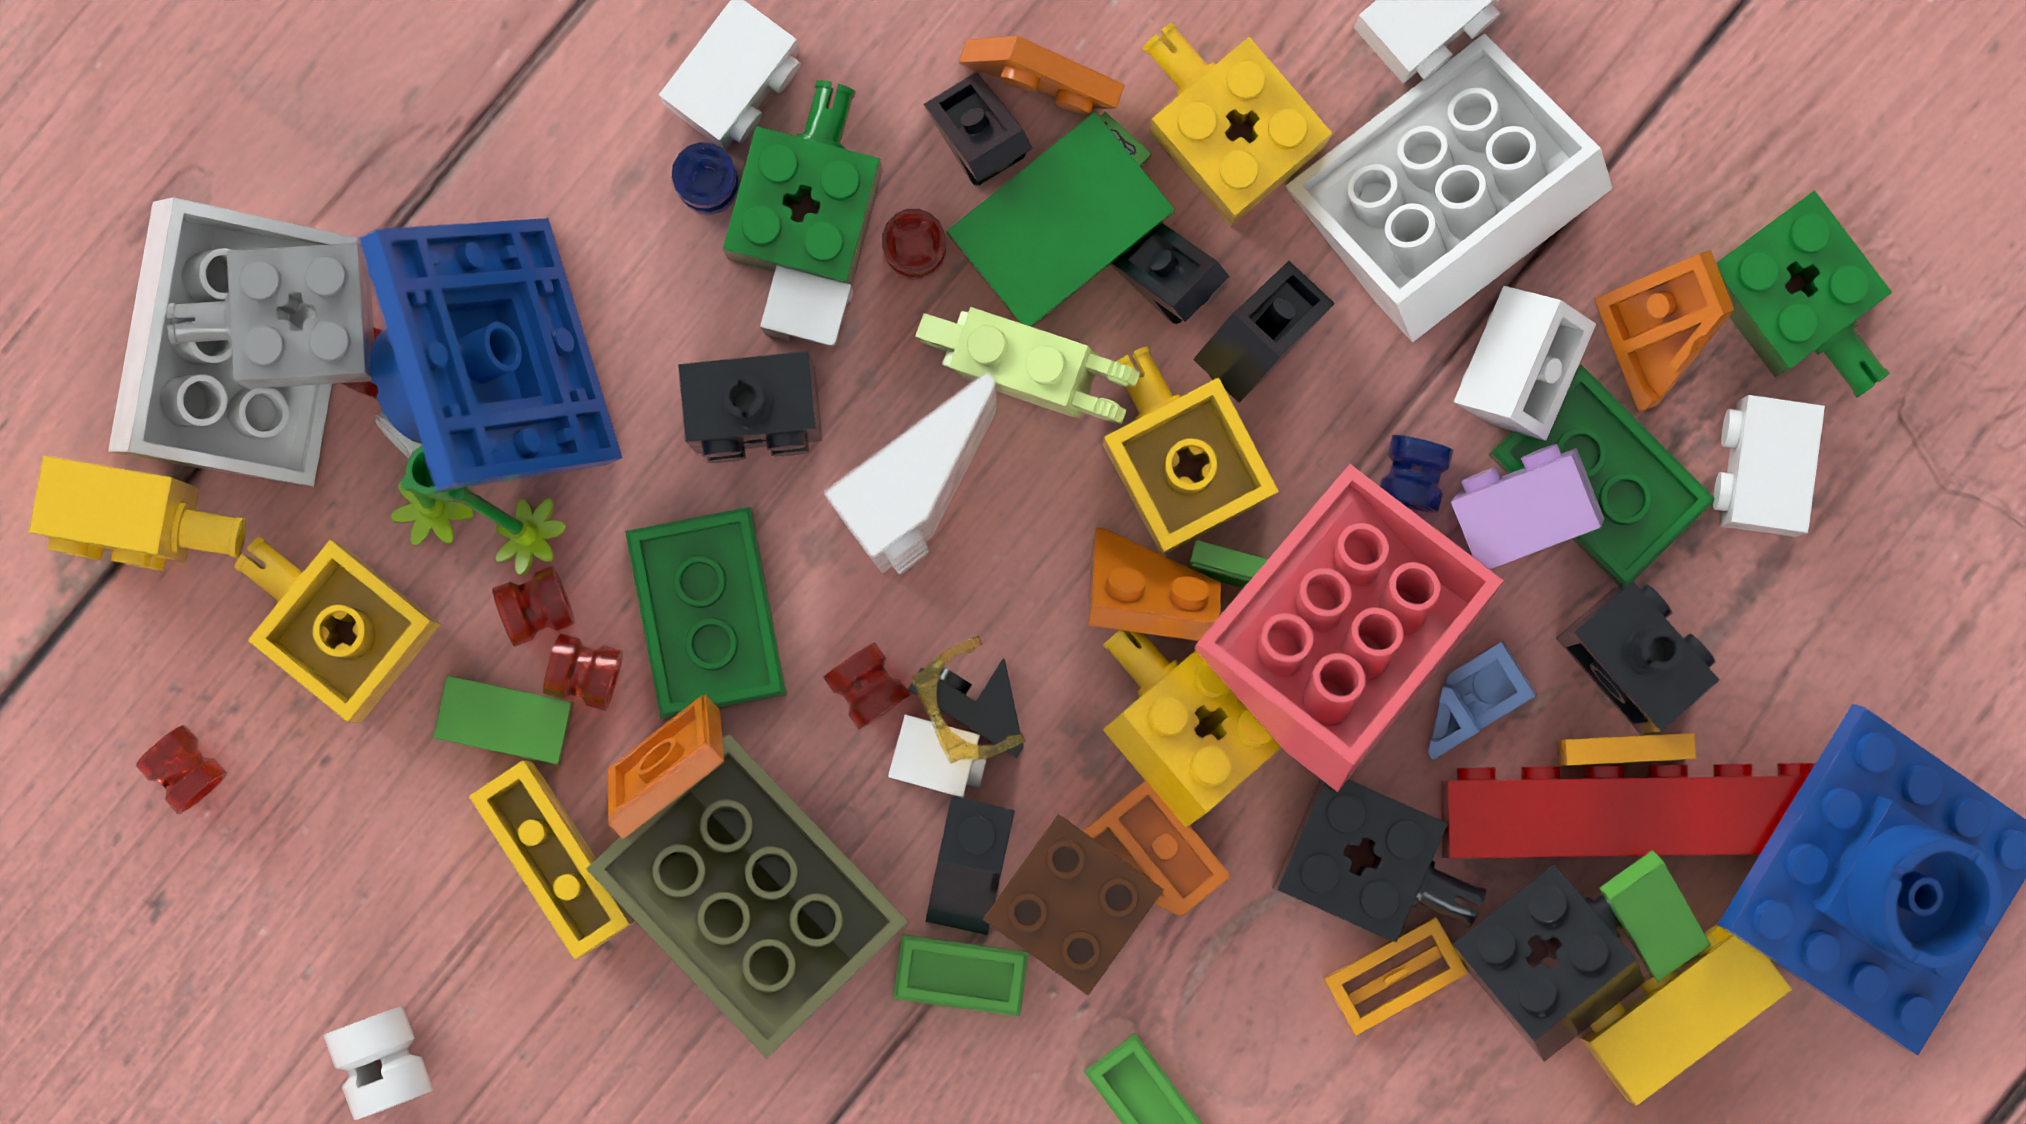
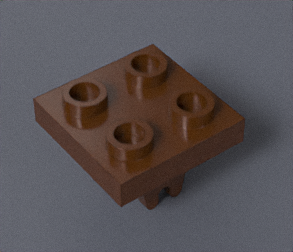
M1058 813L982 920L1089 996L1164 889Z

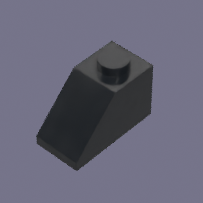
M1288 261L1227 319L1193 360L1209 374L1212 380L1219 377L1224 389L1240 403L1335 303L1295 265Z
M951 796L925 922L988 935L990 925L982 919L996 899L1015 810Z

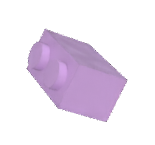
M1557 444L1550 445L1523 456L1521 460L1525 468L1501 477L1498 468L1494 467L1461 481L1465 491L1457 493L1451 504L1471 554L1477 561L1490 570L1601 527L1605 518L1577 448L1561 453Z

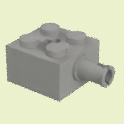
M358 243L227 251L229 294L226 295L225 301L188 304L169 303L167 306V319H173L174 323L194 322L191 324L167 325L171 344L179 345L185 342L228 340L232 346L234 381L247 389L371 381L370 353L374 343L371 278L368 274L362 247ZM301 303L315 311V317L304 319L303 330H299L297 326L289 321L290 315L298 312L299 304Z

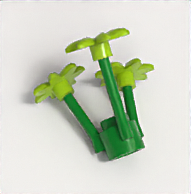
M422 445L411 454L407 462L406 476L398 484V489L403 497L412 504L398 508L391 515V520L395 523L414 522L410 536L414 546L420 545L427 538L432 528L441 541L451 544L454 535L448 519L468 520L474 516L473 509L498 524L496 526L497 532L501 536L510 539L497 552L495 559L497 562L505 563L516 558L515 569L520 576L528 573L532 566L534 555L545 562L553 560V550L545 539L558 537L566 528L563 522L550 520L555 507L554 500L551 498L542 501L534 512L528 501L521 498L517 503L516 517H512L473 493L468 487L436 491Z

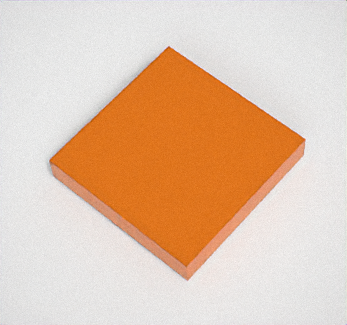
M701 695L608 767V824L622 839L634 832L724 762L720 709L707 695Z

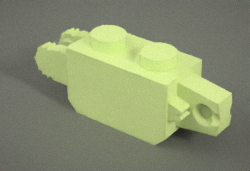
M970 307L969 312L961 311L957 323L924 313L915 338L919 339L923 344L946 352L942 365L952 369L963 379L973 383L988 372L996 383L997 392L1071 417L1080 418L1081 413H1085L1113 423L1122 424L1127 410L1112 400L1088 395L1095 375L1106 378L1110 382L1121 386L1133 387L1136 386L1141 373L1127 365L1100 357L1087 345Z

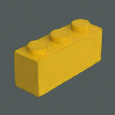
M521 761L469 795V798L574 960L584 957L636 923L623 907L586 870L596 860V857L533 761Z
M1715 925L1704 932L1711 946L1659 982L1649 973L1644 977L1645 982L1641 985L1644 992L1625 1006L1619 1002L1591 1024L1590 1027L1593 1030L1580 1039L1625 1100L1637 1106L1792 990L1770 959L1720 926Z

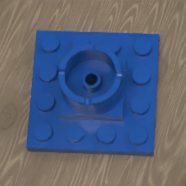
M549 218L376 229L359 238L367 263L368 274L372 280L386 325V329L375 339L370 353L371 381L378 388L376 398L390 423L411 441L422 444L426 463L430 469L436 491L605 466L623 458Z
M1852 703L1717 925L1902 1048L1919 1055L2026 879V819L1865 707Z

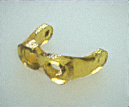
M979 635L944 650L924 668V671L911 676L917 694L932 721L937 739L950 764L961 759L980 760L991 758L1026 742L1023 733H1020L1016 736L1009 735L1004 741L996 745L979 746L972 744L952 732L939 713L936 690L941 671L952 658L963 653H972L977 647L981 646L983 643Z

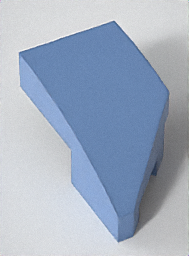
M1504 640L1447 675L1445 685L1442 687L1435 726L1428 748V754L1432 760L1474 736L1484 727L1537 695Z

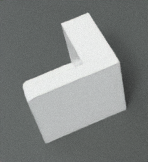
M777 265L760 328L764 335L787 341L792 336L826 346H834L838 339L846 305L851 304L853 296L852 286Z

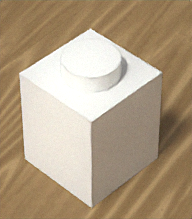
M905 715L888 777L964 797L967 785L979 788L989 751L977 748L980 739L978 734Z

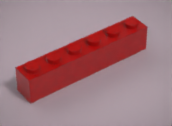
M1777 763V776H1752V764H1713V777H1688V765H1649V778H1624L1623 765L1585 766V779H1560V766L1521 767V780H1496V767L1457 768V781H1441L1442 821L1448 823L1442 836V858L1645 856L1652 850L1658 856L1761 854L1816 763Z

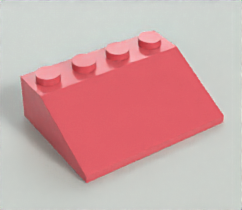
M1349 464L1197 642L1194 649L1289 755L1338 792L1485 612L1504 580Z

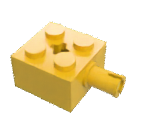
M1171 22L1161 29L1162 34L1160 37L1155 34L1142 48L1179 89L1176 93L1177 98L1151 119L1149 133L1228 225L1232 227L1327 146L1332 132L1250 37L1245 39L1217 64L1214 62L1207 64L1177 30V26ZM1233 121L1238 126L1248 123L1253 128L1250 135L1251 143H1248L1242 137L1234 142L1230 141L1227 138L1231 126L1230 122Z
M1145 346L1134 351V355H1132L1143 377L1138 378L1136 386H1125L1139 414L1134 418V422L1105 436L1102 445L1159 553L1165 555L1273 499L1279 491L1219 377L1182 397L1179 394L1173 396L1150 353L1149 346ZM1128 355L1116 361L1135 369ZM1186 453L1190 460H1197L1200 457L1203 459L1206 465L1199 473L1200 482L1193 483L1188 476L1181 477L1180 479L1176 477L1174 471L1180 463L1179 454Z
M43 455L29 533L49 538L47 550L102 561L103 551L108 549L112 550L111 561L140 568L164 571L166 560L186 563L188 549L221 553L239 558L245 542L246 519L195 511L199 488L172 477Z
M262 536L256 538L246 549L260 559L266 567H262L252 557H246L244 554L239 556L234 565V568L239 573L242 572L277 601L274 609L247 641L347 722L359 724L363 722L442 625L346 546L332 540L328 541L303 572L266 543ZM342 620L349 623L356 621L353 632L357 638L352 645L346 643L336 645L341 637L339 631L335 629L338 621Z
M1119 630L1103 644V647L1111 652L1141 688L1136 692L1140 698L1108 724L1103 731L1185 828L1209 812L1282 748L1196 650L1180 664L1176 659L1170 663L1145 633ZM1198 724L1207 733L1202 739L1194 731Z

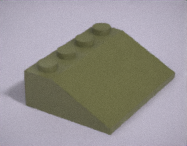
M728 734L723 739L724 762L626 838L622 839L619 837L586 870L767 1059L909 921L733 737Z

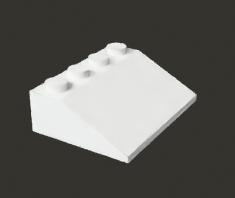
M1485 33L1443 64L1431 76L1421 81L1285 185L1289 194L1375 303L1412 342L1613 189L1601 148Z
M175 197L154 201L151 209L108 452L314 487L332 384L247 389L234 381L232 346L228 340L185 342L179 345L171 344L167 325L191 324L194 322L174 323L173 319H167V306L169 303L188 304L225 301L226 295L229 294L227 251L357 243L358 238ZM301 303L299 304L298 312L291 314L289 321L297 326L299 330H303L304 319L315 317V311Z
M988 372L824 492L837 514L882 574L891 567H894L900 575L930 553L926 541L934 536L997 412L996 383Z

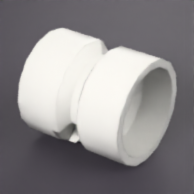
M403 1005L323 1035L335 1069L347 1071L349 1076L342 1089L354 1120L369 1116L434 1090L422 1057L412 1055L409 1052L408 1048L415 1040ZM376 1060H381L382 1069L377 1067Z

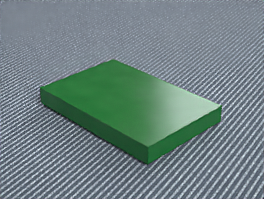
M1093 112L950 227L946 233L1015 319L1021 324L1034 327L1174 214L1175 209L1098 114Z
M1582 364L1576 370L1546 441L1512 431L1488 454L1509 474L1525 468L1521 460L1523 456L1544 447L1557 444L1561 453L1577 448L1605 519L1600 528L1572 539L1618 586L1634 581L1714 502V497Z
M746 507L625 531L660 719L676 716L701 695H707L718 708L787 695L752 508Z

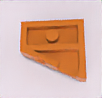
M1018 35L967 39L958 62L967 67L996 76L1005 83L1019 89L1031 92L1038 91L1055 97L1054 104L1084 116H1089L1092 109L1117 108L1125 86L1121 82Z

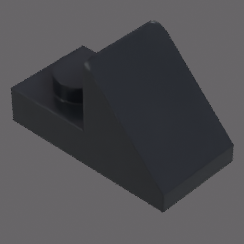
M978 72L924 103L931 119L967 177L975 186L983 184L1019 162L1026 156V152L1033 149L1024 130Z
M1163 223L1110 264L1160 313L1176 325L1182 320L1186 322L1229 277L1217 260Z
M1004 658L977 701L966 696L972 684L944 666L939 665L934 674H931L922 667L920 668L908 688L910 692L1010 755L1018 758L1024 746Z

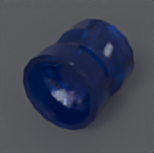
M703 142L689 145L677 155L672 165L671 178L675 190L689 209L699 214L714 215L725 211L734 203L738 194L740 180L731 157L723 148L713 143Z
M1392 435L1387 453L1392 462L1388 475L1381 479L1379 486L1409 509L1438 513L1443 496L1438 486L1440 477L1443 472L1450 468L1454 450L1419 438Z

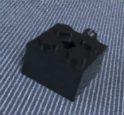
M808 351L678 364L685 440L696 454L702 453L703 457H707L708 463L746 459L745 449L767 447V450L771 451V456L809 453L808 442L822 441L816 371Z
M1632 581L1610 590L1557 636L1556 639L1639 734L1661 732L1720 679L1710 669L1716 661L1709 650L1691 633L1683 638L1667 620L1673 612L1659 593L1648 584L1640 589Z
M1319 779L1272 887L1393 942H1397L1411 908L1415 909L1418 903L1462 922L1470 928L1479 912L1457 903L1455 897L1458 896L1473 904L1482 906L1487 891L1482 887L1478 888L1434 868L1435 861L1432 859L1448 823L1349 779L1338 792L1322 779ZM1364 838L1370 842L1367 852L1374 856L1375 859L1371 868L1361 866L1355 875L1349 871L1352 866V860L1343 854L1347 845L1359 846Z
M1555 864L1453 944L1464 967L1544 1062L1645 982L1637 959L1619 940L1620 934L1618 931L1622 926L1604 895L1601 894L1594 900L1589 897L1584 899ZM1546 957L1558 958L1559 964L1552 969L1544 963L1539 964V962Z

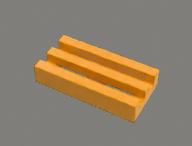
M1695 733L1558 740V766L1696 759Z
M1433 916L1399 935L1397 942L1388 941L1327 975L1323 980L1331 991L1353 1034L1357 1036L1468 973L1437 917ZM1432 936L1436 945L1350 993H1346L1342 985L1345 982L1426 937ZM1441 957L1446 961L1448 965L1446 969L1361 1016L1356 1011L1355 1005Z

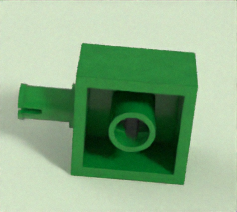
M817 80L804 134L793 136L759 126L755 127L723 251L728 260L773 272H775L778 265L852 286L883 170L880 158L847 150L840 144L851 102L855 97L856 91L838 84L832 108L829 109L834 91L832 82ZM803 197H811L814 208L819 210L818 213H807L803 222H795L792 209L789 208L790 204H800Z
M1815 190L1716 263L1735 309L1729 316L1774 377L1789 370L1813 351L1817 355L1822 352L1825 353L1854 391L1853 394L1856 398L1890 374L1854 328L1859 325L1856 319L1893 292ZM1798 274L1803 279L1805 285H1803L1801 291L1791 295L1786 290L1784 284L1792 276Z

